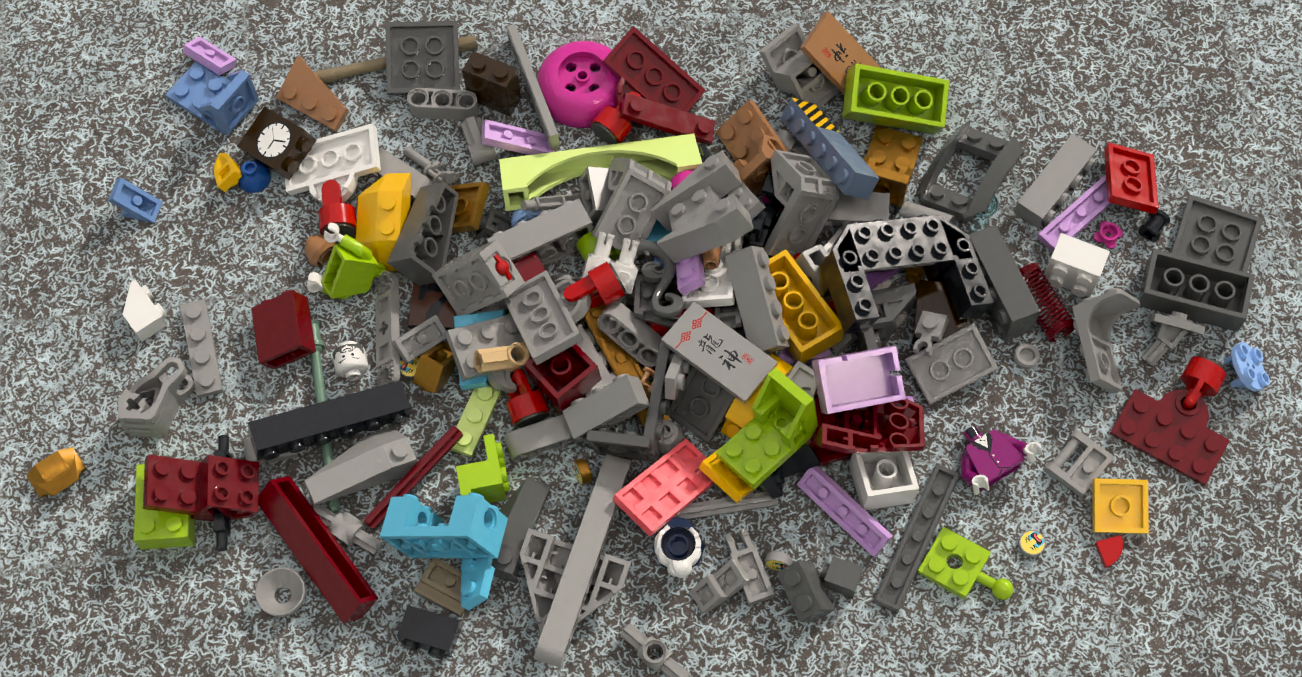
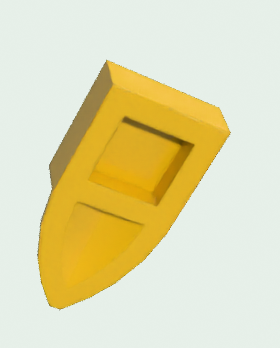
M219 153L214 163V177L218 188L226 192L230 187L235 186L239 182L242 174L237 162L228 154Z

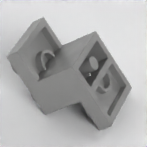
M793 24L759 50V53L776 87L780 91L794 94L797 99L814 103L820 108L838 94L840 90L799 49L806 38L800 25Z

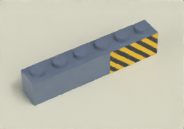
M791 97L788 105L783 110L781 120L843 194L868 200L880 178L814 103Z

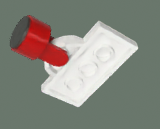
M373 123L316 139L317 141L314 143L311 151L308 152L291 179L285 178L286 192L290 196L310 191L323 204V207L318 211L321 235H324V231L334 234V232L328 229L329 223L337 224L340 229L339 234L343 236L347 234L352 237L356 233V209L352 205L346 204L345 201L353 195L357 187L358 177L381 171L377 128Z

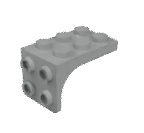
M1110 288L1100 296L1085 298L1081 300L1080 304L1072 306L1075 317L1073 325L1081 341L1079 349L1087 365V368H1085L1086 376L1091 383L1111 393L1123 391L1110 342L1111 329L1115 321L1122 314L1140 307L1138 299L1119 288Z

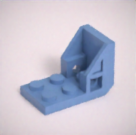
M197 61L165 94L167 99L224 135H229L259 101L250 74L239 70L229 73L226 78H223Z

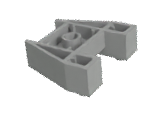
M723 151L708 157L705 162L700 164L650 210L667 231L672 229V232L658 240L657 244L674 263L731 243L754 229L750 213L734 194L721 199L742 185L738 169Z

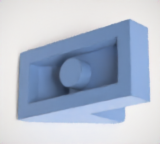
M123 178L116 179L108 199L110 203L123 209L121 216L155 223L163 202Z

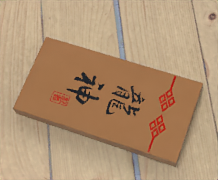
M829 11L823 13L799 48L843 95H845L847 71L857 63L881 68Z

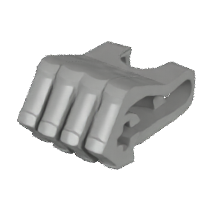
M175 357L165 359L151 373L140 378L129 391L125 389L117 399L118 419L121 427L131 437H153L159 439L167 434L179 406L192 394L195 388L194 381L187 374V369L182 360ZM178 366V371L169 377L167 375L168 369ZM182 381L188 382L185 389H177ZM154 397L151 407L144 398Z

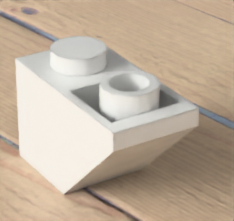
M133 280L130 284L122 315L140 341L143 342L167 326L164 320L167 314L159 303L156 305L152 303L150 299L154 296L147 286L141 287L136 280Z

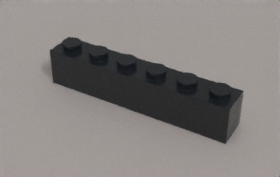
M400 380L248 422V434L257 461L262 459L273 460L286 452L298 453L311 445L322 446L336 438L347 439L361 431L367 430L371 432L378 430L382 425L403 423L410 417L411 406Z

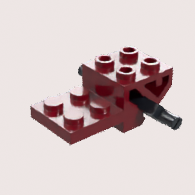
M228 435L218 436V450L215 451V456L208 455L201 462L147 455L144 467L143 509L191 515V519L213 521L217 551H226L228 549L227 535L231 534V520L250 518L258 513L259 462L232 458V454L229 453L230 437Z

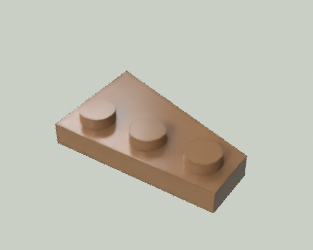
M298 55L276 98L327 127L338 131L349 112L348 108L322 82L316 72L307 65V62Z

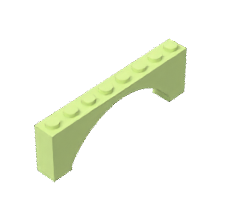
M687 134L499 159L506 211L521 209V202L523 200L539 197L556 185L580 177L587 167L609 168L614 157L632 159L671 181L679 172L695 170L702 164L695 135Z

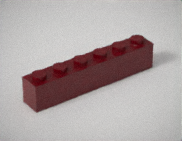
M286 476L270 480L259 495V507L342 623L346 624L361 619L377 601V595L292 478Z

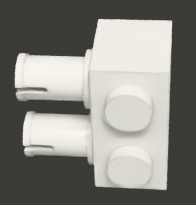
M599 231L594 253H587L581 279L588 276V271L606 261L608 263L611 262L626 293L632 294L638 272L634 260L640 242L632 240L629 250L631 240L624 238L619 260H611L609 254L615 235L608 233L606 243H604L606 233Z

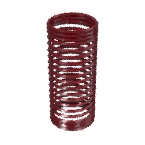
M1030 263L1020 268L1022 276L1026 277L1024 280L1029 279L1026 284L1029 285L1030 283L1031 285L1028 288H1033L1030 292H1035L1032 296L1039 295L1034 300L1041 299L1037 302V305L1043 303L1039 306V309L1046 306L1040 311V314L1048 310L1042 316H1038L1039 320L1037 319L1036 321L1040 328L1043 329L1042 332L1045 333L1048 341L1056 342L1058 339H1055L1056 337L1054 336L1057 333L1059 334V331L1064 335L1063 337L1071 334L1075 330L1073 325L1075 320L1072 319L1070 312H1067L1068 309L1065 308V305L1062 304L1063 301L1055 293L1056 290L1053 289V286H1050L1051 283L1048 282L1046 275H1043L1044 272L1041 271L1039 264ZM1050 317H1053V318H1052L1051 320H1049L1047 323H1044V322H1045L1046 320H1048ZM1052 321H1056L1052 325L1047 327V325H1049Z

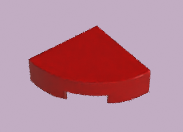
M1122 535L1095 543L1105 569L1112 566L1120 557L1123 550Z

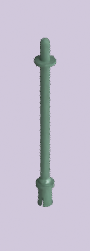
M311 320L316 352L310 354L316 403L326 401L320 355L325 346L321 340L320 322L318 320ZM332 441L322 445L324 466L334 460ZM339 498L328 501L330 511L337 513L340 510Z

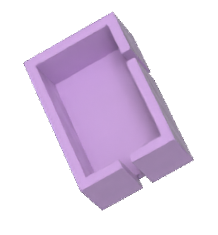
M887 346L812 361L821 413L831 414L906 399L902 375H890L889 371L901 370L896 346Z

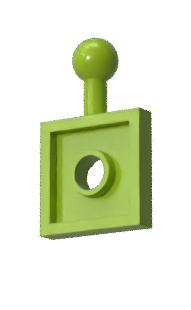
M945 527L940 531L917 572L966 600L976 581L991 588L993 595L999 600L1009 599L1014 591L1013 585L1009 580L1004 578L995 580L981 572L991 555L990 551ZM957 557L961 560L962 566L958 569H952L947 565V559Z

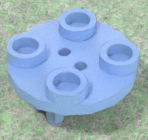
M1239 342L1232 347L1231 355L1224 358L1225 364L1233 365L1239 376L1238 379L1230 382L1232 388L1237 387V389L1247 387L1252 391H1260L1270 384V378L1264 371L1261 363L1263 355L1257 347L1251 348L1248 344Z

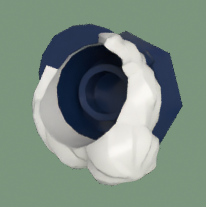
M675 517L659 530L654 539L653 551L660 565L667 568L670 575L685 578L691 573L692 567L699 565L705 544L696 528L688 520Z

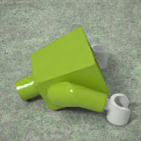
M329 223L328 229L334 232V234L324 231L325 240L330 243L338 241L340 244H334L323 277L315 272L309 274L307 282L308 291L315 293L323 290L322 293L329 295L330 298L341 300L356 294L366 293L369 291L373 279L379 277L385 271L384 264L378 263L371 250L347 234L344 236L339 234L340 229L337 224Z

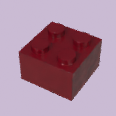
M577 344L536 365L533 358L524 364L529 378L561 412L568 408L572 401L579 399L602 380L598 366Z

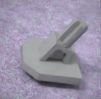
M1172 311L1171 315L1149 314L1148 321L1157 323L1159 326L1156 333L1157 339L1142 355L1143 360L1149 365L1154 366L1169 349H1173L1187 332L1203 335L1205 327L1192 323L1193 321L1187 320V314Z

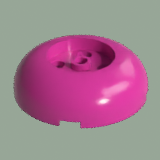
M575 41L556 48L544 59L536 78L551 117L555 121L574 128H591V121L604 106L616 108L617 104L614 93L619 78L601 63L612 51L611 48L593 41ZM574 69L575 71L569 72L567 70ZM568 86H573L575 91L572 92L566 88ZM593 86L599 87L598 89L592 91Z

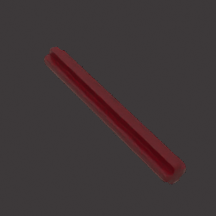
M451 426L364 518V522L371 529H377L385 520L391 497H403L404 494H410L460 441L463 433L457 427Z

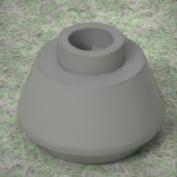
M663 420L662 425L665 426L663 440H659L658 450L660 454H667L683 441V433L676 423Z

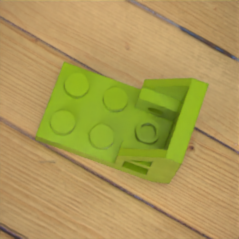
M776 367L768 373L752 406L754 418L716 452L717 458L752 489L757 488L804 445L818 427L814 399Z

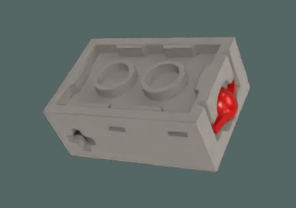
M498 239L449 261L432 275L458 316L470 314L500 301L525 283Z

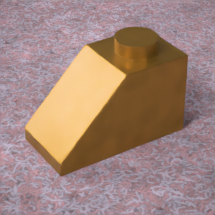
M441 341L420 356L412 383L420 386L426 392L433 393L438 392L445 386L456 367L449 343Z

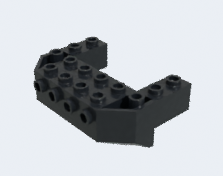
M922 214L914 218L897 217L893 220L885 221L883 219H876L865 223H860L859 221L851 222L846 225L845 229L835 240L819 266L820 296H832L844 334L866 332L880 317L865 273L923 267L928 281L945 283L958 320L981 317L994 303L969 235L939 215L928 216L927 214Z

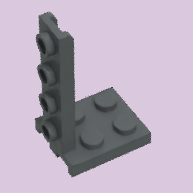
M660 343L649 401L650 406L648 407L643 436H638V433L633 431H623L622 434L613 433L612 430L607 428H597V431L588 430L586 440L597 455L605 456L608 453L625 459L651 462L659 460V440H663L665 426L662 425L663 417L669 411V400L665 399V375L674 356V352L664 344Z

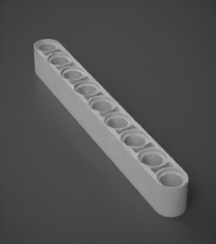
M608 453L605 455L539 638L534 660L560 668L563 665L618 505L612 499L617 492L625 487L627 473L631 469L632 460Z

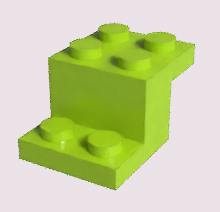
M494 434L484 435L488 460L456 466L460 494L478 493L484 496L488 503L507 500L505 492L510 491L501 442L495 441Z

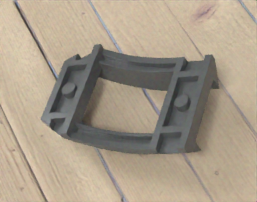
M969 120L953 133L932 161L920 184V205L954 215L955 219L963 222L974 219V215L978 213L985 215L998 188L1015 166V161L1019 157H1023L1024 149L1015 136L1010 141L970 128ZM957 149L993 161L973 199L935 185L944 166Z
M674 274L672 282L664 293H674L682 298V294L677 286V275ZM642 275L637 277L635 280L634 299L635 317L648 323L671 329L679 317L662 318L653 313L651 308V300L659 283L647 282L643 279ZM661 296V298H660V300H659V302H658L659 305H661V306H662V296ZM736 296L734 305L715 307L716 318L734 331L744 330Z

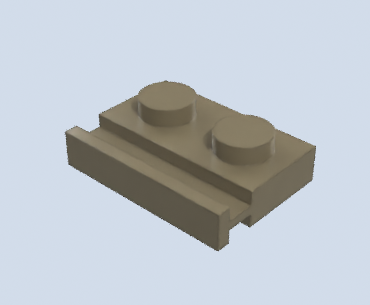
M433 558L422 575L418 586L414 588V593L462 618L465 608L461 607V571L437 558Z

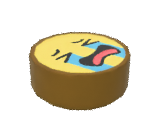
M583 458L574 460L572 462L573 470L581 485L590 483L592 475L586 460Z

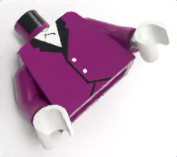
M973 425L963 432V436L969 442V445L964 448L960 459L961 477L973 487V493L978 495L980 494L979 490L981 492L985 489L988 491L991 485L1021 468L1026 456L1029 462L1034 463L1036 461L1034 454L1043 455L1041 445L1038 442L1025 443L1004 433H999L995 429L982 435L976 425Z

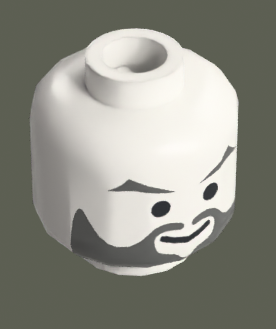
M343 342L334 350L332 358L335 373L339 377L346 378L347 381H356L368 370L365 348L357 344V342Z

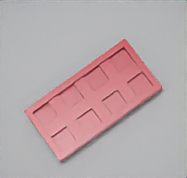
M684 439L617 492L612 500L651 537L715 483L699 469L700 464L706 457L691 442Z

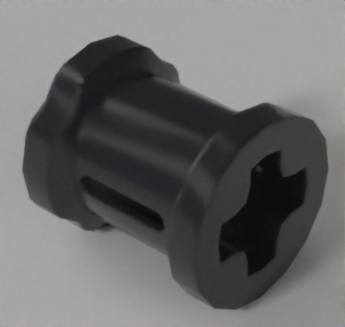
M1159 209L1155 214L1148 213V220L1138 230L1141 236L1152 242L1159 240L1161 230L1170 222V217Z

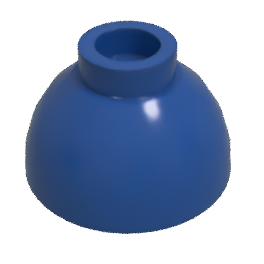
M250 160L239 167L242 177L239 179L238 185L242 190L248 193H257L269 185L271 172L261 162Z

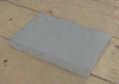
M975 323L942 339L941 342L932 344L933 353L931 357L927 356L925 348L919 351V354H914L904 359L929 405L999 369Z

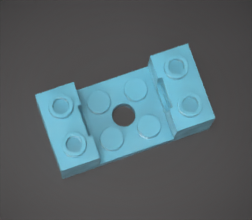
M404 494L403 497H391L380 537L409 558H498L508 518L499 511L498 507L488 503L481 494L457 495L449 524L442 523V518L435 514L432 508L421 505L422 503L418 501V497L414 495Z

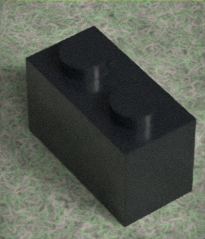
M408 605L397 637L403 643L402 647L405 649L417 651L418 648L428 650V655L437 659H443L444 656L452 657L462 625L460 620Z

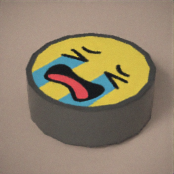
M419 356L406 364L402 358L400 359V375L402 378L410 381L414 379L420 359Z

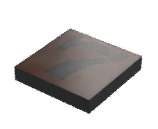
M413 282L408 327L415 328L432 316L437 315L445 330L455 329L454 316L458 315L438 284L431 283L418 286Z

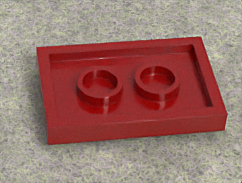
M1108 142L1104 148L1108 202L1155 214L1159 204L1154 154Z

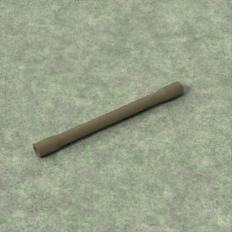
M475 35L458 38L459 53L478 49ZM386 56L314 72H316L324 84L332 83L339 79L386 69Z

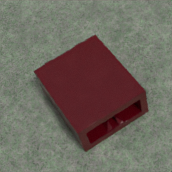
M286 290L281 295L264 300L261 304L251 308L259 364L276 369L316 352L308 297L295 290Z

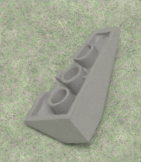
M392 427L366 436L307 478L304 484L315 506L403 477L414 467L417 458L407 437Z

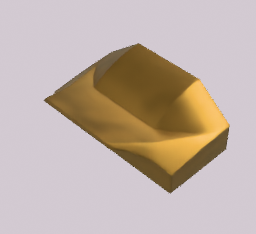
M70 447L58 450L35 464L26 477L42 499L46 495L55 496L77 482L79 475L86 471L87 468L75 449Z

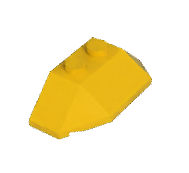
M411 173L385 174L358 195L356 240L371 250L376 261L384 264L385 271L399 272L387 262L410 212Z

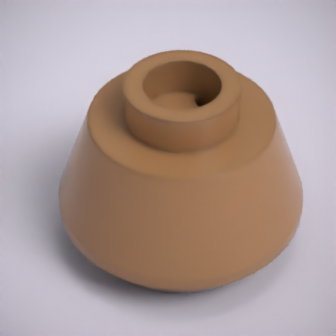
M321 234L310 236L304 244V252L309 263L315 267L323 266L324 263L329 261L336 242H327L324 235Z

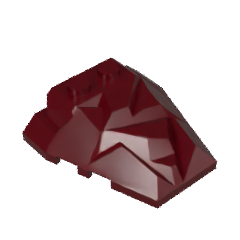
M818 392L814 398L818 427L813 434L812 443L820 448L842 453L923 451L925 447L924 407L915 402L904 399L824 414L821 413Z

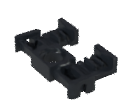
M768 173L762 188V192L767 194L766 198H769V205L765 204L766 208L752 219L754 227L752 230L756 235L755 241L751 240L749 246L764 248L781 204L774 194L773 176L771 173Z

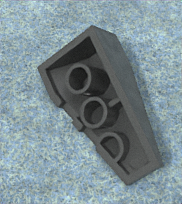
M526 478L499 510L508 518L498 558H493L491 566L495 568L493 576L515 583L522 565L520 551L528 528L535 530L552 487L551 485Z

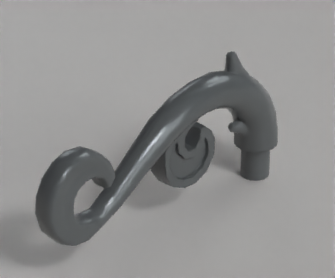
M638 240L640 244L638 245L636 256H654L660 259L664 265L663 270H661L660 263L651 261L645 263L641 269L643 279L650 283H659L651 300L652 311L662 318L676 317L684 309V301L680 296L674 293H666L665 300L672 302L670 306H661L658 303L673 280L675 263L658 246L657 242Z

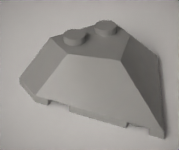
M528 528L520 551V557L541 635L573 545L557 540L554 536ZM606 553L605 555L601 554L577 624L623 589L631 566L630 561Z

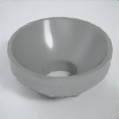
M279 567L271 569L260 578L256 586L255 596L257 603L264 612L275 617H285L293 614L301 607L306 596V588L303 579L296 571L290 568ZM280 589L291 591V598L288 602L278 603L275 596Z

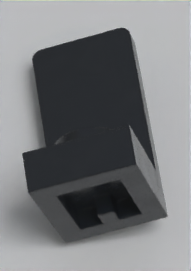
M806 443L767 477L762 484L772 499L781 497L782 485L785 483L784 478L820 465V459L812 446Z

